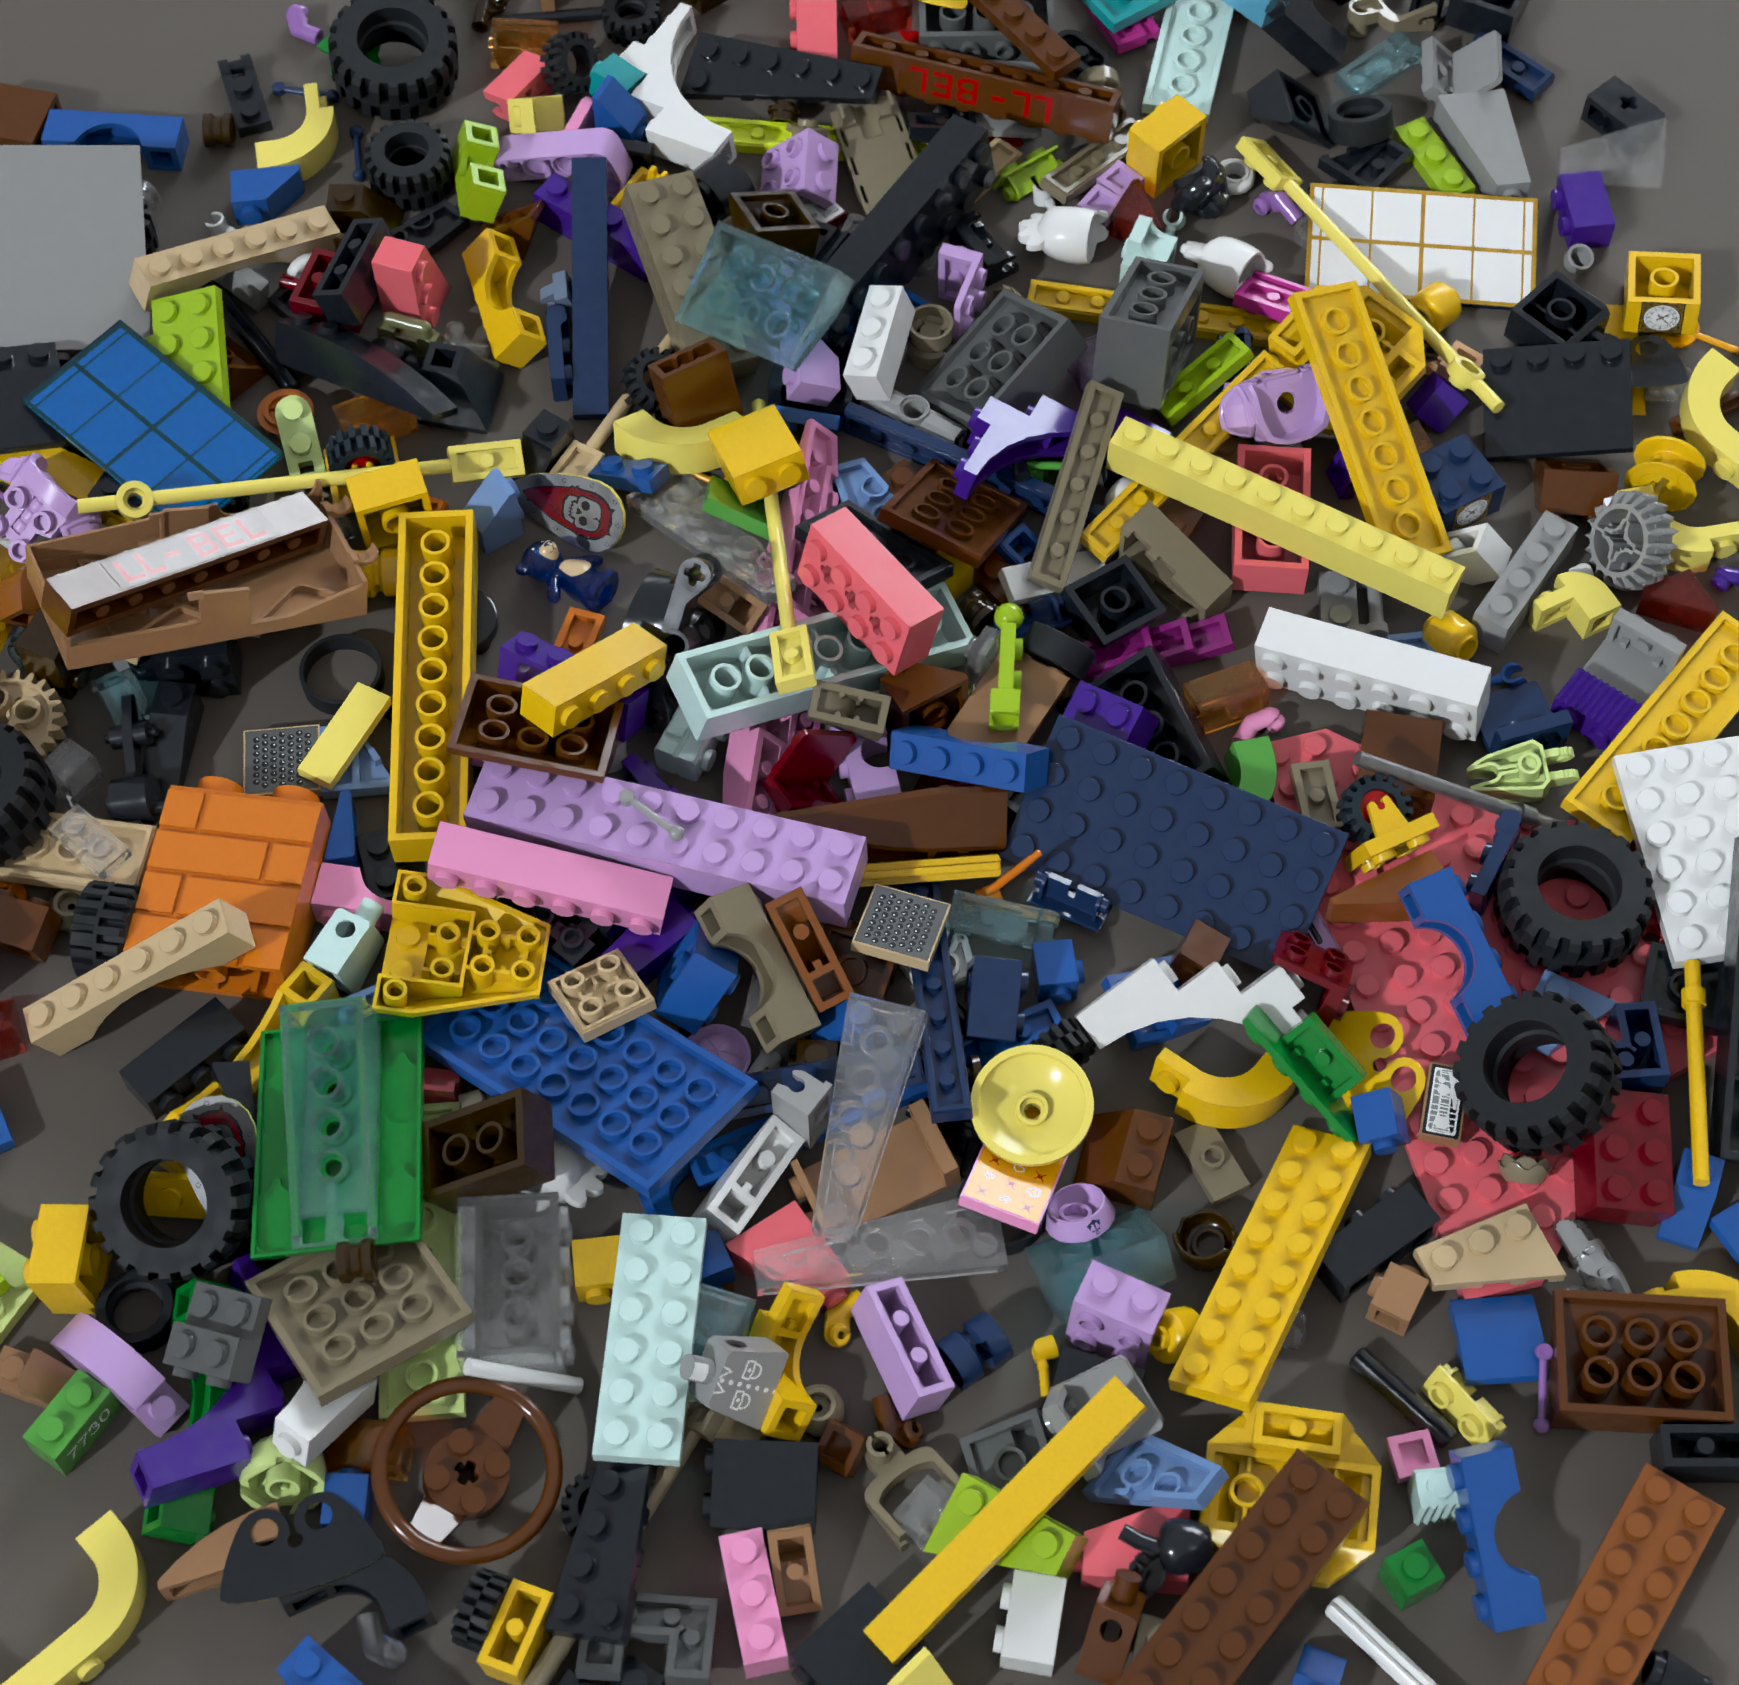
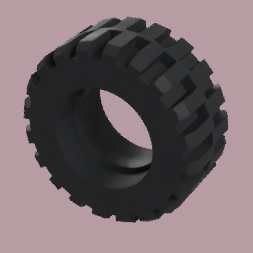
M351 0L350 7L345 5L337 13L338 19H334L330 26L328 49L333 81L336 83V89L339 94L344 98L346 97L349 105L355 109L361 107L362 113L370 117H374L376 114L381 116V120L392 121V118L401 117V121L411 119L412 115L418 114L421 117L430 113V107L433 106L436 109L445 102L444 96L448 97L455 88L454 82L458 79L459 59L455 26L453 21L448 18L447 12L442 6L437 4L434 7V0ZM390 42L406 43L422 52V55L415 61L397 67L379 65L365 57L373 48Z
M0 722V867L5 866L4 861L10 858L13 860L18 859L24 855L22 851L27 846L33 847L39 841L40 836L38 834L41 830L48 828L52 819L49 812L55 811L57 802L55 796L57 791L56 780L52 776V771L21 731L15 730L13 726Z
M1563 820L1553 822L1550 829L1546 825L1532 829L1530 836H1522L1515 843L1513 851L1508 853L1494 893L1496 898L1493 910L1494 916L1499 919L1497 927L1501 936L1511 938L1508 946L1517 955L1521 952L1527 956L1525 962L1535 968L1540 964L1558 975L1560 971L1569 972L1570 978H1582L1585 971H1589L1592 976L1605 973L1608 966L1615 968L1624 962L1626 955L1632 954L1652 914L1651 909L1655 902V891L1651 887L1653 884L1651 871L1648 868L1642 869L1645 863L1644 858L1639 851L1632 852L1629 849L1631 843L1620 835L1616 838L1610 835L1611 830L1601 825L1599 829L1589 827V822L1576 820L1575 825H1568L1567 821ZM1557 878L1581 881L1592 887L1602 897L1607 906L1608 913L1589 920L1569 918L1558 913L1546 903L1538 886L1548 880Z
M1537 990L1522 992V998H1517L1513 994L1501 998V1005L1496 1008L1492 1005L1488 1006L1481 1012L1484 1017L1477 1024L1474 1021L1471 1022L1465 1030L1469 1034L1466 1041L1460 1040L1456 1054L1461 1058L1460 1061H1455L1453 1064V1077L1459 1081L1455 1083L1454 1089L1457 1098L1463 1103L1462 1109L1495 1142H1499L1504 1148L1512 1152L1522 1151L1526 1156L1539 1157L1542 1154V1150L1549 1156L1562 1154L1564 1152L1563 1146L1566 1145L1575 1149L1584 1144L1582 1137L1587 1133L1591 1132L1595 1135L1603 1127L1599 1123L1604 1115L1610 1117L1616 1107L1611 1100L1613 1095H1620L1622 1082L1615 1075L1621 1074L1623 1071L1621 1059L1616 1055L1618 1048L1597 1020L1571 998L1564 999L1559 993L1551 991L1544 992L1542 996ZM1543 1045H1565L1567 1062L1565 1071L1558 1084L1548 1094L1535 1101L1527 1103L1510 1102L1508 1094L1509 1080L1519 1060L1531 1050Z
M171 1119L136 1128L135 1132L125 1134L114 1142L116 1148L106 1151L99 1161L100 1165L103 1166L102 1171L93 1173L90 1185L97 1188L96 1195L88 1197V1210H96L97 1220L91 1222L94 1234L102 1232L106 1240L100 1245L107 1255L116 1253L120 1257L116 1265L126 1272L132 1269L138 1270L136 1273L137 1277L147 1281L159 1278L161 1283H175L183 1279L187 1281L223 1266L226 1260L235 1257L242 1249L241 1242L249 1239L252 1234L250 1220L253 1213L254 1179L250 1180L247 1170L254 1167L249 1156L240 1157L237 1150L241 1145L233 1137L223 1138L221 1136V1128L213 1124L203 1126L200 1120ZM165 1161H177L189 1167L200 1179L206 1193L207 1209L204 1221L200 1229L188 1238L175 1239L165 1235L154 1226L145 1210L143 1195L146 1180L152 1169Z

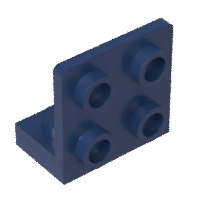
M1531 681L1490 692L1489 704L1479 734L1489 754L1531 739L1542 744L1543 749L1546 750L1565 746L1573 720L1567 709L1553 713L1538 683Z

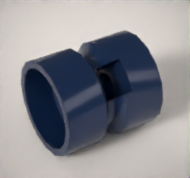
M981 1311L965 1322L962 1333L952 1331L934 1343L952 1380L962 1390L967 1389L982 1379L986 1367L995 1370L1011 1359L1014 1354L1000 1326L985 1311Z

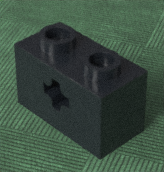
M1614 75L1587 95L1581 119L1631 158L1658 138L1665 113L1641 96L1630 85Z

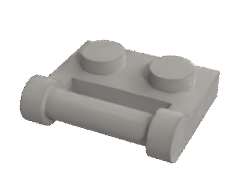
M1318 571L1319 621L1387 639L1389 630L1388 624L1384 622L1382 592L1335 571ZM1357 589H1367L1368 624H1359Z

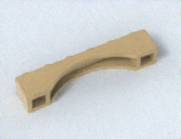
M319 206L134 258L129 286L145 312L152 310L151 300L196 290L220 276L244 267L272 262L291 263L302 254L312 253L315 247L335 252L336 247L333 240L340 231L325 206Z
M218 898L23 1008L30 1042L62 1056L92 1039L104 1019L120 1004L137 993L157 983L185 973L222 966L255 948L256 945L247 914Z

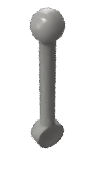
M624 789L619 793V800L623 806H633L669 832V837L672 840L680 841L683 839L685 832L681 826L671 825L636 800L632 790Z

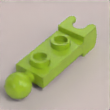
M1010 602L1001 604L994 614L995 624L1001 630L998 688H991L989 730L997 732H1015L1019 730L1022 671L1014 670L1015 661H1022L1023 638H1016V630L1022 625L1024 616L1021 608L1017 604Z

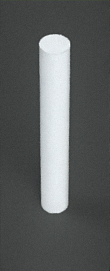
M467 1358L463 1364V1373L467 1376L577 1395L583 1389V1379L580 1377Z

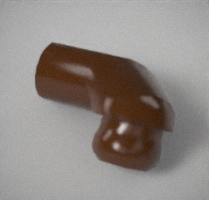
M890 1394L874 1397L872 1403L879 1431L889 1433L894 1442L901 1448L916 1447L924 1435L922 1425L916 1420L913 1422L909 1420L902 1421L901 1418L897 1417L895 1405Z

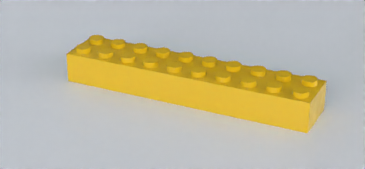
M473 509L399 512L388 843L395 863L429 861L440 821L466 827L463 814L474 789L472 758L447 754L446 749L471 673H476L479 533Z

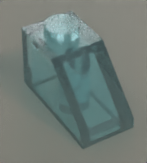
M129 668L118 672L116 669L92 680L93 686L114 726L121 725V697L127 694H134L136 697L139 722L149 720L151 708L136 676Z

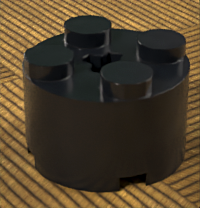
M720 153L714 154L692 170L714 227L731 215L729 206L730 193L756 191L744 169L740 165L734 169L727 163L731 158Z

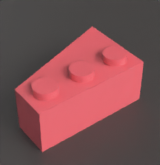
M789 0L790 20H796L797 30H790L791 50L838 59L836 0Z
M384 236L371 261L382 313L392 311L428 321L432 328H435L439 322L440 310L451 289L449 283L424 245Z

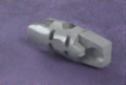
M1569 1218L1559 1220L1555 1228L1556 1234L1569 1254V1261L1580 1275L1588 1290L1632 1293L1622 1271L1602 1241L1594 1236L1584 1221L1578 1219L1572 1221Z

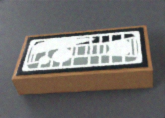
M1431 1061L1429 1063L1417 1140L1458 1148L1461 1139L1464 1110L1462 1109L1463 1103L1457 1098L1454 1086L1459 1081L1453 1077V1066Z

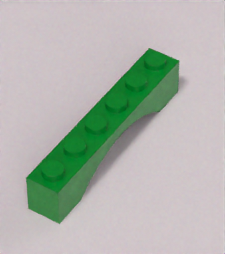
M195 1277L176 1289L171 1330L174 1321H186L196 1281L241 1291V1289ZM199 1373L198 1380L189 1379L191 1406L188 1427L201 1419L218 1403L228 1390L205 1384L207 1377L205 1374ZM218 1486L145 1509L141 1535L188 1546L202 1540L209 1535L215 1522V1511L212 1509L214 1491Z

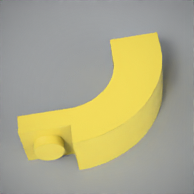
M317 82L303 84L306 117L297 131L281 139L255 142L258 168L299 164L303 181L318 173L329 162L338 144L339 129L334 107L328 106L326 96L319 95Z
M642 409L613 421L615 452L624 459H650L652 462L668 464L670 474L673 475L697 474L720 468L715 458L707 431L742 416L734 411L702 425L674 427L657 421Z
M1652 485L1617 490V493L1620 491L1638 490L1656 496ZM1673 520L1670 526L1679 532L1672 536V543L1678 547L1671 550L1670 553L1675 562L1665 566L1666 569L1679 572H1706L1711 558L1723 559L1737 554L1739 550V521L1706 527H1691Z

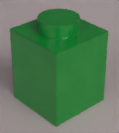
M1422 1539L1386 1557L1377 1573L1400 1612L1437 1593L1445 1579L1444 1573Z

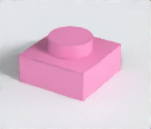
M1428 1429L1386 1438L1385 1446L1397 1484L1410 1481L1413 1470L1440 1467Z

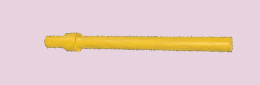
M1688 959L1684 963L1685 987L1681 990V1006L1686 1010L1693 1185L1705 1187L1710 1184L1703 1009L1707 1006L1706 990L1701 986L1700 961Z

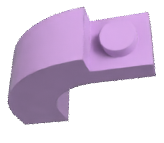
M79 1312L50 1342L75 1369L78 1370L79 1368L109 1389L157 1437L161 1438L190 1407L165 1381L166 1378L114 1332L85 1313Z

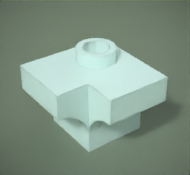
M1139 214L1132 232L1123 246L1121 254L1123 261L1121 263L1119 283L1136 256L1174 264L1178 237L1161 232L1154 225L1153 218Z

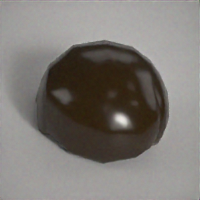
M1199 1210L1187 1217H1182L1176 1233H1173V1242L1181 1260L1194 1270L1208 1272L1222 1268L1225 1265L1238 1238L1237 1230L1231 1220L1214 1210Z

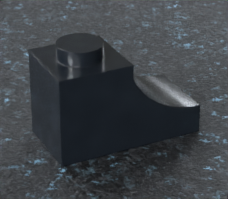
M546 409L539 413L522 432L521 447L525 476L549 473L571 442L575 440L573 424ZM523 477L512 478V479L515 481V480H518V479L523 478Z

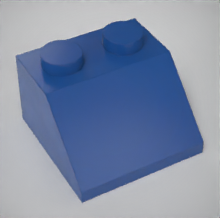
M698 920L694 922L658 974L655 998L657 1009L654 1010V1013L694 1035H696L703 1023L709 1025L713 1021L719 1010L720 1005L718 1002L724 994L730 995L735 990L741 976L737 973L739 956L734 951L728 949L712 948Z

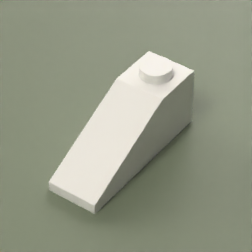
M772 1115L711 1188L691 1217L707 1218V1230H718L723 1243L738 1236L800 1149L805 1139L776 1115Z

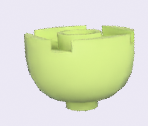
M273 1435L264 1437L252 1446L251 1461L240 1475L241 1497L251 1507L256 1509L276 1501L279 1506L293 1505L289 1514H294L298 1504L303 1499L314 1493L324 1492L325 1475L327 1473L324 1456L320 1453L307 1467H304L293 1458H287L278 1451L276 1446L272 1444ZM320 1502L310 1505L307 1510L313 1509Z

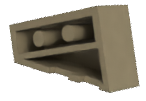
M1150 500L1121 527L1118 558L1127 555L1158 599L1183 618L1186 617L1190 623L1218 615L1230 604L1234 582Z

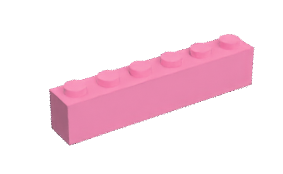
M442 821L439 822L427 870V879L432 880L436 885L443 888L454 889L461 887L472 890L476 895L484 898L503 897L511 899L513 903L522 907L530 908L536 905L551 909L553 913L560 916L571 917L578 915L590 918L593 923L601 926L615 924L628 927L633 933L645 936L652 933L660 935L674 879L671 876Z

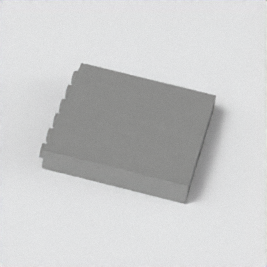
M0 145V347L55 342L59 364L68 365L72 360L79 359L121 324L140 339L150 336L149 311L145 312L129 286L134 258L146 255L140 145Z

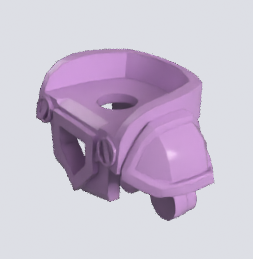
M1310 364L1300 365L1296 369L1287 367L1260 371L1253 378L1233 386L1223 396L1219 405V420L1222 430L1237 435L1239 438L1254 437L1256 442L1267 441L1275 444L1302 442L1319 434L1328 426L1330 420ZM1284 392H1289L1294 397V406L1291 411L1289 408L1278 409V398Z
M32 453L22 457H11L0 465V479L11 483L3 494L4 501L10 509L5 516L0 514V539L7 537L12 542L9 545L8 553L12 560L19 563H26L25 545L33 544L39 535L50 539L100 529L102 522L100 518L102 512L78 513L77 500L70 497L55 483V479L46 471L47 460L39 453Z

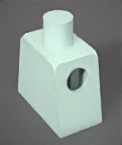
M363 897L354 914L343 908L336 909L303 957L304 960L334 980L337 989L350 995L360 991L384 944V938L375 927L384 908L377 902Z

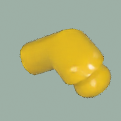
M857 1289L850 1293L846 1299L825 1312L823 1335L825 1341L832 1347H841L850 1341V1324L853 1317L850 1310L861 1294Z

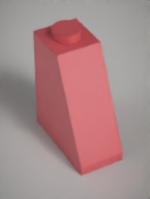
M795 1200L725 1243L726 1250L736 1269L778 1293L784 1281L819 1289L824 1295L825 1300L818 1313L826 1308L829 1310L851 1293L850 1276Z
M1151 1507L1085 1531L1083 1536L1089 1538L1072 1571L1074 1573H1081L1080 1587L1102 1589L1104 1581L1113 1582L1117 1569H1129L1130 1562L1141 1551L1117 1539L1126 1523L1142 1533L1159 1538L1160 1527L1166 1520L1172 1518L1190 1519V1510ZM1167 1573L1166 1580L1157 1593L1184 1595L1188 1585V1575L1175 1576Z

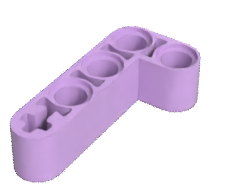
M587 128L503 136L499 140L500 150L493 168L503 170L505 181L510 182L548 179L554 172L566 178L572 177L571 158L606 157L608 197L615 198L628 183L633 163L615 132L607 128Z

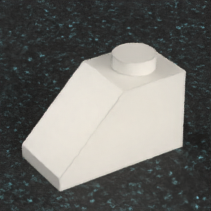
M1488 523L1447 532L1453 551L1442 555V557L1465 566L1461 582L1477 585L1495 581L1499 578L1508 564L1512 549Z

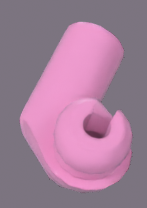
M1266 707L1251 713L1243 719L1232 738V743L1255 738L1258 731L1267 728L1271 733L1279 732L1285 725V717L1279 714V709L1275 707Z

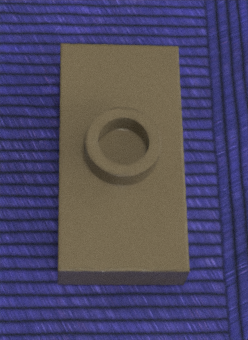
M1196 1123L1174 1134V1143L1213 1207L1249 1190L1250 1183L1216 1128Z

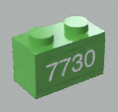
M78 1368L22 1438L34 1454L67 1476L120 1412L122 1407L109 1389Z

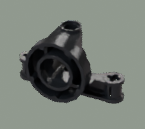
M704 552L686 559L681 564L678 574L655 568L639 586L629 606L622 629L635 622L667 645L664 674L658 680L644 686L649 688L645 725L641 729L647 733L654 734L664 730L679 706L666 678L675 655L717 643L726 634L725 621L697 603L698 598L718 583L723 576L722 562L713 553ZM699 624H706L710 630L709 639L701 635Z

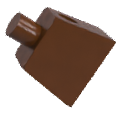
M1121 1568L1116 1570L1113 1582L1104 1581L1074 1673L1107 1685H1114L1123 1674L1147 1598L1143 1592L1139 1591L1142 1577L1138 1573Z

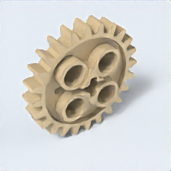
M17 669L12 678H9L5 670H1L0 722L9 724L15 730L21 731L29 739L43 760L49 764L51 761L47 756V752H59L60 748L55 740L66 738V734L61 727L68 725V721L63 714L66 712V708L61 702V698L54 688L51 689L47 680L38 681L32 672L25 678L22 672Z

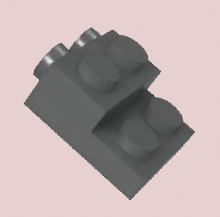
M196 1281L186 1321L173 1322L163 1363L174 1366L172 1375L198 1380L199 1373L207 1375L205 1384L231 1389L232 1382L250 1385L272 1299Z
M1034 1408L960 1438L959 1441L969 1474L978 1476L1002 1490L1056 1434H1052L1046 1427L1042 1411ZM1071 1488L1059 1500L1073 1495Z

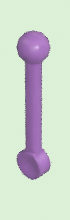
M1539 1343L1534 1350L1536 1357L1539 1359L1538 1417L1534 1420L1533 1427L1535 1431L1541 1434L1546 1433L1550 1428V1422L1546 1418L1548 1360L1553 1356V1348L1546 1343Z

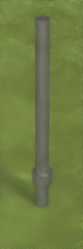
M1360 750L1355 753L1353 758V765L1375 773H1382L1386 777L1390 775L1396 778L1395 780L1496 815L1502 814V811H1505V809H1515V811H1519V814L1522 815L1521 827L1527 830L1541 825H1546L1550 829L1553 822L1561 821L1538 813L1537 808L1527 804L1519 803L1515 805Z

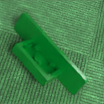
M1255 1005L1242 1020L1248 1037L1255 1044L1262 1045L1272 1057V1062L1276 1069L1282 1075L1290 1077L1299 1088L1303 1100L1311 1107L1318 1109L1325 1117L1327 1126L1335 1136L1342 1137L1348 1142H1355L1358 1139L1354 1114L1339 1097L1365 1078L1367 1075L1365 1069L1314 1011L1283 1034L1258 1005Z

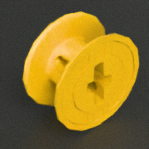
M1653 436L1645 438L1638 443L1633 454L1636 465L1627 471L1624 479L1626 489L1652 485L1655 495L1658 497V502L1668 505L1667 511L1683 510L1693 504L1697 495L1695 482L1703 477L1706 469L1705 459L1698 449L1684 440L1671 436Z

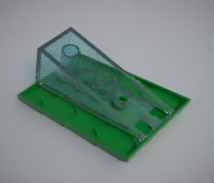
M362 996L279 1005L280 1029L261 1031L250 1259L255 1261L336 1252L337 1242L348 1241L351 1244H359L363 1239L373 1238L376 1247L422 1242L424 1016L413 1018L404 1016L381 1017Z

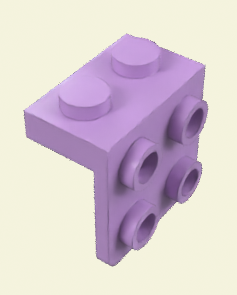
M807 128L767 150L762 158L760 191L793 189L797 196H802L825 209L835 204L839 144Z
M943 243L938 253V298L955 302L953 317L954 345L976 321L974 318L976 311L982 312L987 292L982 289L986 282L987 269L983 268V253L969 250L963 246Z
M1092 1260L1073 1300L1065 1337L1081 1351L1096 1352L1109 1359L1117 1355H1123L1132 1366L1143 1369L1153 1336L1169 1303L1171 1293Z

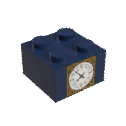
M1466 433L1419 454L1446 532L1459 530L1499 511L1506 484Z

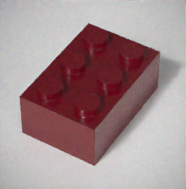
M1621 1090L1619 1096L1613 1095L1611 1101L1616 1107L1611 1116L1604 1115L1599 1122L1603 1127L1595 1135L1591 1132L1587 1133L1582 1137L1584 1144L1573 1149L1576 1219L1653 1227L1675 1215L1669 1097L1666 1094Z

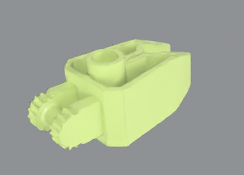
M1533 739L1487 754L1471 764L1466 771L1467 780L1493 779L1470 786V789L1509 803L1542 802L1548 795L1549 788L1572 784L1580 779L1578 770L1572 768L1548 771L1547 765L1563 763L1574 758L1575 755L1572 747L1565 746L1544 750L1543 745Z

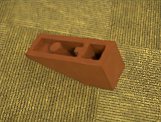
M1432 850L1424 852L1330 898L1325 917L1329 923L1411 921L1398 892L1409 883L1440 871L1444 867Z
M800 886L764 904L789 959L799 974L800 982L809 1000L815 1005L817 1012L821 1013L854 996L855 993L802 887Z

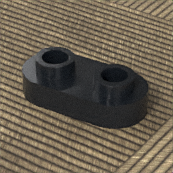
M1066 29L1057 33L1081 56V65L1073 70L1078 76L1093 66L1104 65L1110 67L1111 59L1109 54L1083 33L1073 29Z

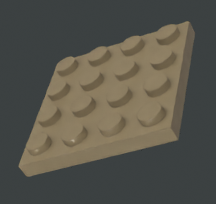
M423 1240L422 1242L405 1245L376 1247L379 1271L377 1280L366 1281L362 1277L355 1278L352 1283L341 1284L336 1267V1252H327L323 1254L291 1256L244 1282L249 1294L272 1299L267 1323L321 1407L476 1322L473 1311Z

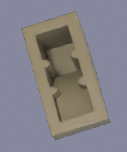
M816 679L817 686H813L806 719L832 726L840 731H851L857 737L874 741L880 740L884 733L891 696Z

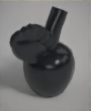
M1172 1518L1166 1520L1160 1527L1159 1538L1142 1533L1126 1523L1117 1538L1134 1549L1141 1551L1130 1562L1129 1570L1138 1573L1142 1577L1139 1591L1147 1596L1146 1600L1162 1588L1167 1573L1175 1576L1198 1573L1213 1558L1211 1530L1208 1525L1193 1519Z

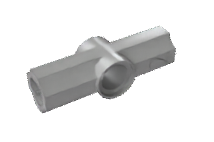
M893 389L890 401L861 400V406L961 448L967 437V428L930 409V404L923 396H906Z

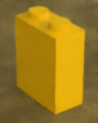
M774 404L707 431L715 458L742 506L810 479L802 450Z

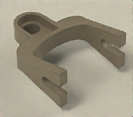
M1352 0L1348 5L1347 19L1349 25L1347 32L1352 37L1363 38L1369 33V25L1378 23L1383 29L1392 33L1433 31L1435 21L1432 18L1421 21L1420 19L1436 15L1438 5L1436 2H1433L1406 14L1399 15L1392 12L1382 0Z
M877 1431L874 1432V1439L869 1436L866 1441L867 1450L864 1454L866 1465L876 1478L865 1490V1504L902 1553L909 1548L908 1542L905 1540L907 1535L901 1526L882 1507L881 1504L886 1495L902 1480L924 1469L935 1470L952 1493L960 1477L933 1448L920 1447L905 1455L889 1433ZM885 1448L887 1449V1455L884 1452H876V1450Z

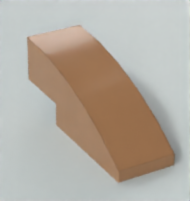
M276 1501L249 1511L222 1525L197 1542L176 1560L157 1581L158 1590L166 1601H173L221 1586L228 1553L241 1522L249 1514L263 1509L278 1511L285 1517L278 1502ZM270 1519L257 1521L250 1531L252 1541L260 1546H267L273 1543L278 1535L277 1524ZM288 1537L287 1542L292 1547L290 1537Z

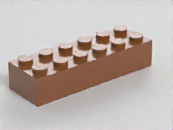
M1645 1463L1523 1685H1633L1726 1508L1652 1465Z

